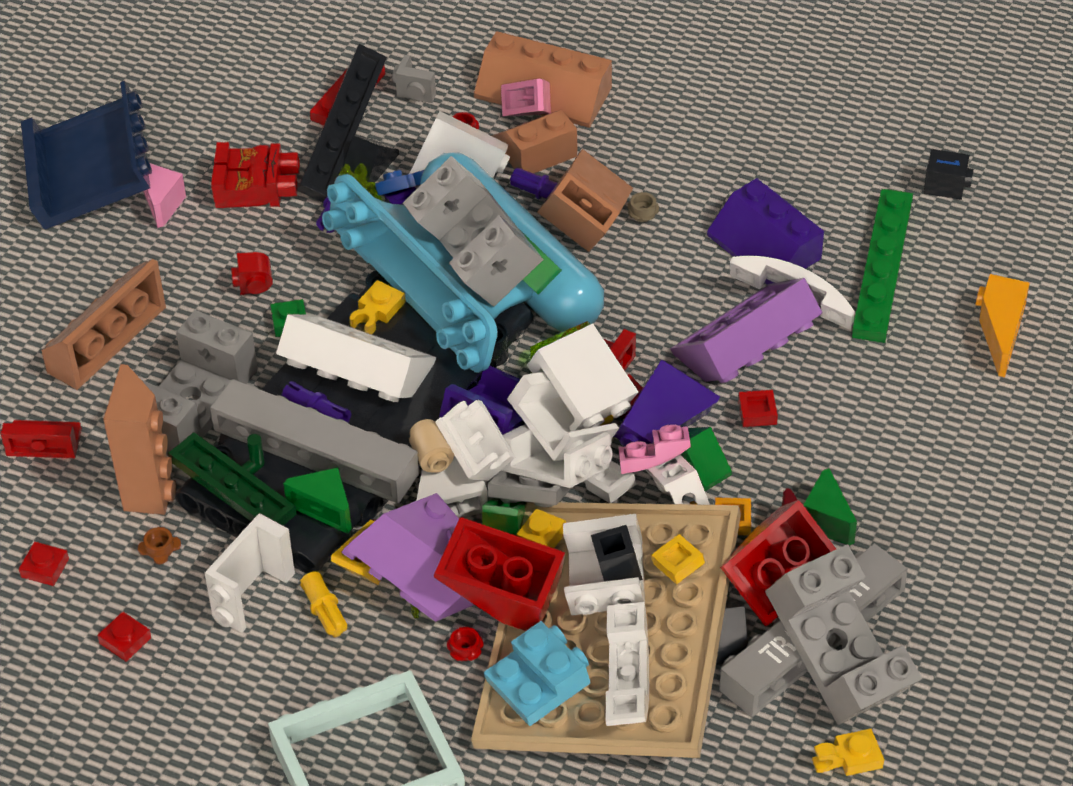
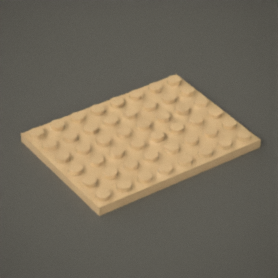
M527 502L521 527L535 509L564 519L567 523L636 514L642 535L649 647V707L647 720L641 723L606 725V691H609L607 611L596 612L590 615L571 616L564 593V587L569 586V552L563 536L554 548L565 552L561 579L542 622L548 628L556 625L567 640L565 645L570 650L578 647L584 653L589 662V666L586 669L591 683L536 723L529 726L485 678L471 737L474 749L700 758L730 582L720 567L735 551L741 517L739 505L559 502L552 507H538L534 502ZM680 534L703 553L705 564L676 584L653 564L651 554ZM499 622L488 669L512 653L514 650L511 641L526 631Z

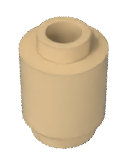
M425 419L412 426L409 442L412 449L418 452V462L421 468L426 472L435 473L447 469L454 459V453L435 421Z

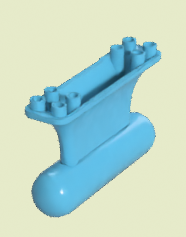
M460 152L443 153L430 161L421 176L420 185L450 156L479 179L515 225L562 270L539 295L522 280L493 307L462 281L449 264L453 257L440 240L415 220L405 205L391 204L373 197L350 174L339 175L334 184L328 186L327 196L331 204L330 210L322 215L324 227L328 231L336 230L341 236V242L345 249H354L393 288L405 293L406 301L437 332L436 338L440 347L443 349L450 348L456 354L459 366L464 370L470 368L472 371L479 373L489 368L497 339V326L494 319L500 313L516 304L525 301L549 326L563 333L576 332L588 325L594 324L604 308V290L597 277L481 166Z

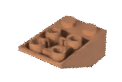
M582 149L537 213L590 252L606 234L621 212L633 187Z

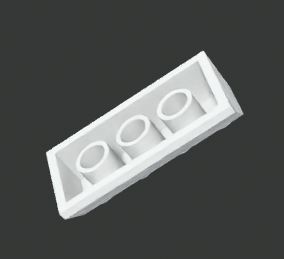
M299 314L287 315L276 352L277 355L288 358L286 362L288 365L301 369H306L307 365L318 369L317 375L337 380L339 376L347 379V385L352 388L367 391L369 387L378 390L380 398L393 402H398L399 398L413 397L436 360V357L318 315Z

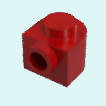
M261 252L237 253V267H231L233 287L240 288V295L261 294L270 289L273 284L269 257Z

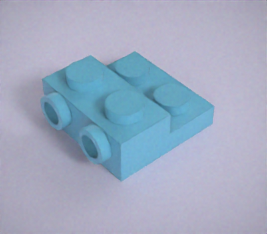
M542 621L511 641L514 651L484 672L486 681L529 726L536 723L591 683L586 669L589 666V662L584 653L578 647L570 650L565 645L567 640L562 631L556 625L548 628Z

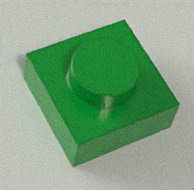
M303 299L270 304L275 337L282 335L288 314L306 315Z

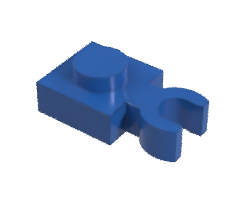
M401 170L383 174L384 181L375 183L378 196L420 185L424 170L408 175H402Z

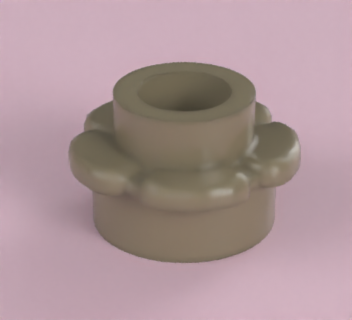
M647 192L633 195L627 206L629 216L639 222L652 220L655 214L659 212L656 198Z

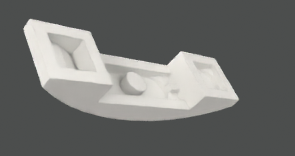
M762 256L732 257L730 261V276L758 289H761L766 279L777 283L805 278L816 301L821 303L822 314L820 317L849 330L852 329L855 311L839 291L818 275L803 267L779 259Z
M645 603L607 606L609 691H606V725L613 726L646 722L649 707V647Z

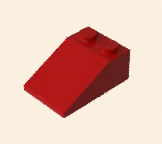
M800 500L779 507L757 526L720 568L764 626H768L778 615L765 591L787 572L836 550V547Z
M460 517L434 572V578L499 622L527 631L538 622L543 621L561 579L565 552Z

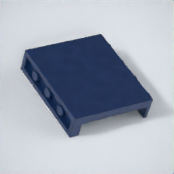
M125 81L120 82L121 99L41 130L32 117L21 121L29 209L44 230L150 189L149 174H152V168L145 154L149 151V147L142 133L146 129L145 122L139 112L143 105L137 91L131 92Z

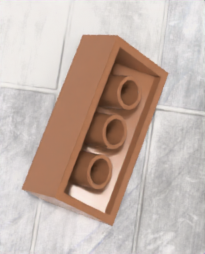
M496 31L484 51L474 98L502 105L501 85L533 79H544L550 83L551 113L562 110L573 124L590 128L612 88V60Z
M151 259L131 268L124 276L117 279L102 296L95 299L79 317L73 319L68 327L57 337L46 344L41 351L48 374L78 390L166 308L158 261Z
M120 364L103 420L123 511L165 515L168 502L175 499L176 481L171 480L172 459L166 455L168 438L166 434H162L163 412L158 410L153 392L128 365Z

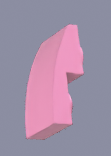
M665 425L660 430H652L653 444L637 441L627 444L626 447H618L621 474L658 466L691 447L688 427Z

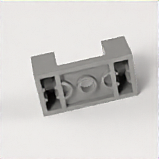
M452 156L403 202L415 220L440 240L453 257L449 264L462 281L493 307L544 260L481 181Z
M194 310L176 331L181 360L159 386L143 381L155 395L158 410L163 412L162 434H166L168 438L167 456L168 452L193 432L202 438L213 426L210 407L232 379L247 384L256 373L258 366L252 332L197 310ZM192 395L200 397L198 400L186 399V397Z
M848 544L787 572L765 591L837 725L900 695L922 680L904 645L886 654L883 653L849 591L863 581L866 576ZM827 633H835L841 638V650H835L830 647L827 642Z

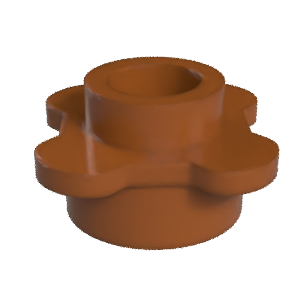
M155 527L146 532L143 538L144 542L138 545V552L140 555H148L153 558L156 564H164L168 561V557L173 551L181 548V540L178 537H172V533L168 529Z

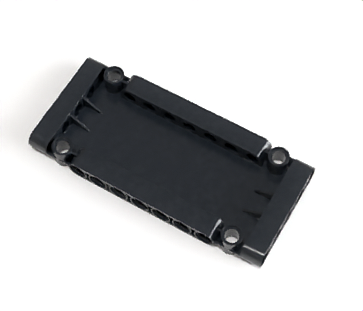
M377 270L371 272L366 277V287L359 295L356 293L349 294L327 319L350 327V315L359 309L358 301L377 280L389 286L391 285ZM406 301L388 323L378 320L376 322V330L372 335L436 357L433 367L413 397L399 398L398 402L385 400L378 396V390L369 387L367 391L358 390L348 386L347 379L339 376L337 380L327 379L317 375L318 369L307 365L306 369H301L287 363L279 369L261 390L275 396H281L284 387L289 385L290 381H294L309 391L325 394L330 402L350 410V425L365 431L375 432L383 438L411 447L409 438L412 426L421 420L430 419L436 421L439 419L445 388L454 384L465 390H470L478 386L482 372H474L470 368L462 369L457 362L456 354L450 348L443 349L440 347L436 338L437 332ZM523 303L506 309L494 319L497 326V339L490 363L491 367L497 368V366L503 365L509 357L508 347L533 322L532 312ZM359 323L355 329L365 332L364 325L366 323ZM221 434L218 445H214V447L240 466L250 459L248 444ZM263 450L264 466L254 476L286 498L283 483L288 478L317 471ZM191 477L175 493L177 502L184 510L236 538L251 523V521ZM342 482L349 505L352 529L358 522L365 525L369 520H372L389 501ZM297 510L296 515L284 525V527L289 529L294 568L306 574L318 572L331 555L353 536L352 529L347 534Z

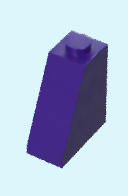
M661 359L622 420L614 437L619 439L624 447L631 442L637 441L653 444L652 430H660L665 425L688 427L706 416L718 402L720 396Z

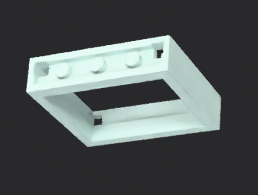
M411 670L401 674L390 675L380 682L366 687L355 688L345 695L329 701H320L310 708L294 714H285L277 720L268 723L271 744L290 786H309L291 747L292 743L409 700L443 770L401 786H465L464 774Z

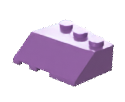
M437 493L384 513L342 551L351 560L357 557L371 567L369 573L379 581L384 577L400 589L399 595L435 622L474 605L434 578V572L459 520Z

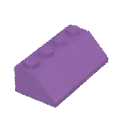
M805 278L768 284L671 347L670 350L675 357L705 382L719 380L720 383H725L738 376L737 370L742 366L748 367L761 361L764 358L762 353L769 348L774 350L785 345L789 341L787 337L792 333H801L812 327V320L821 315L822 311Z

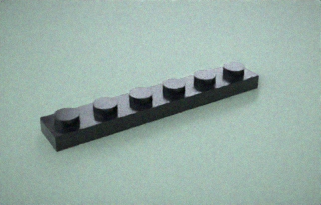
M358 44L297 191L322 203L327 197L328 186L334 184L339 176L353 135L355 136L386 61V56Z

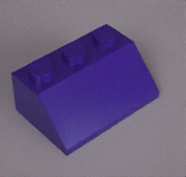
M758 178L731 194L707 230V236L733 257H769L790 262L805 269L822 259L824 231ZM766 279L764 283L768 285L775 282Z

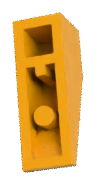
M990 274L986 287H979L976 306H981L979 321L998 376L1005 377L1026 307L1030 283Z

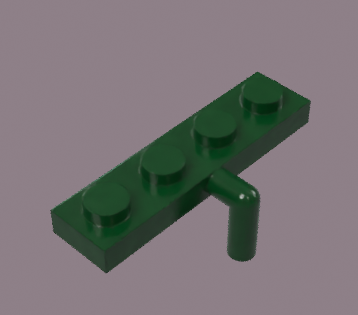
M195 432L168 452L173 465L251 522L260 513L284 526L296 515V506L254 476L265 463L262 440L258 434L248 436L247 444L250 459L242 466Z

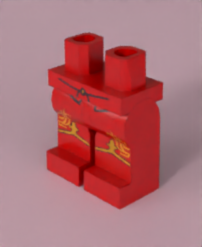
M217 142L211 181L215 208L263 206L270 203V207H280L281 197L297 196V175L283 174H300L298 152L282 153L280 143H271L270 147L267 145H257L253 148H230L229 142Z

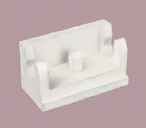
M480 400L474 401L469 406H467L465 401H462L442 418L435 421L468 479L489 481L516 458L484 403Z
M681 455L658 466L645 469L652 476L657 488L663 493L668 492L674 504H683L682 497L687 493H692L693 499L698 505H710L697 471Z

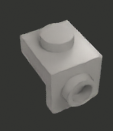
M404 55L400 65H395L392 74V82L396 83L397 97L433 103L436 96L435 72L412 68L411 56Z

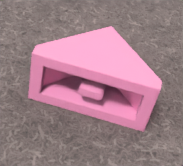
M533 79L501 85L502 116L551 113L550 83L546 80Z
M150 164L152 168V174H149L150 189L143 191L157 228H160L167 223L186 198L182 173Z

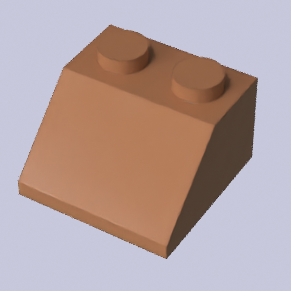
M562 110L543 115L492 135V137L509 144L505 154L510 156L508 162L514 169L521 168L531 173H537L577 157V128Z

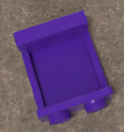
M489 366L488 369L482 372L478 386L470 390H465L451 384L445 388L439 418H442L462 401H465L467 406H469L474 401L480 400L484 403L501 434L504 435L525 424L507 400L520 379Z

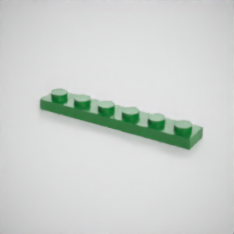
M881 188L852 338L886 342L912 207L913 193Z

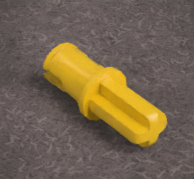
M319 572L307 573L300 580V586L311 603L310 611L313 615L318 616L328 635H332L334 638L339 637L341 633L347 630V623L337 606L338 598L335 594L330 593Z

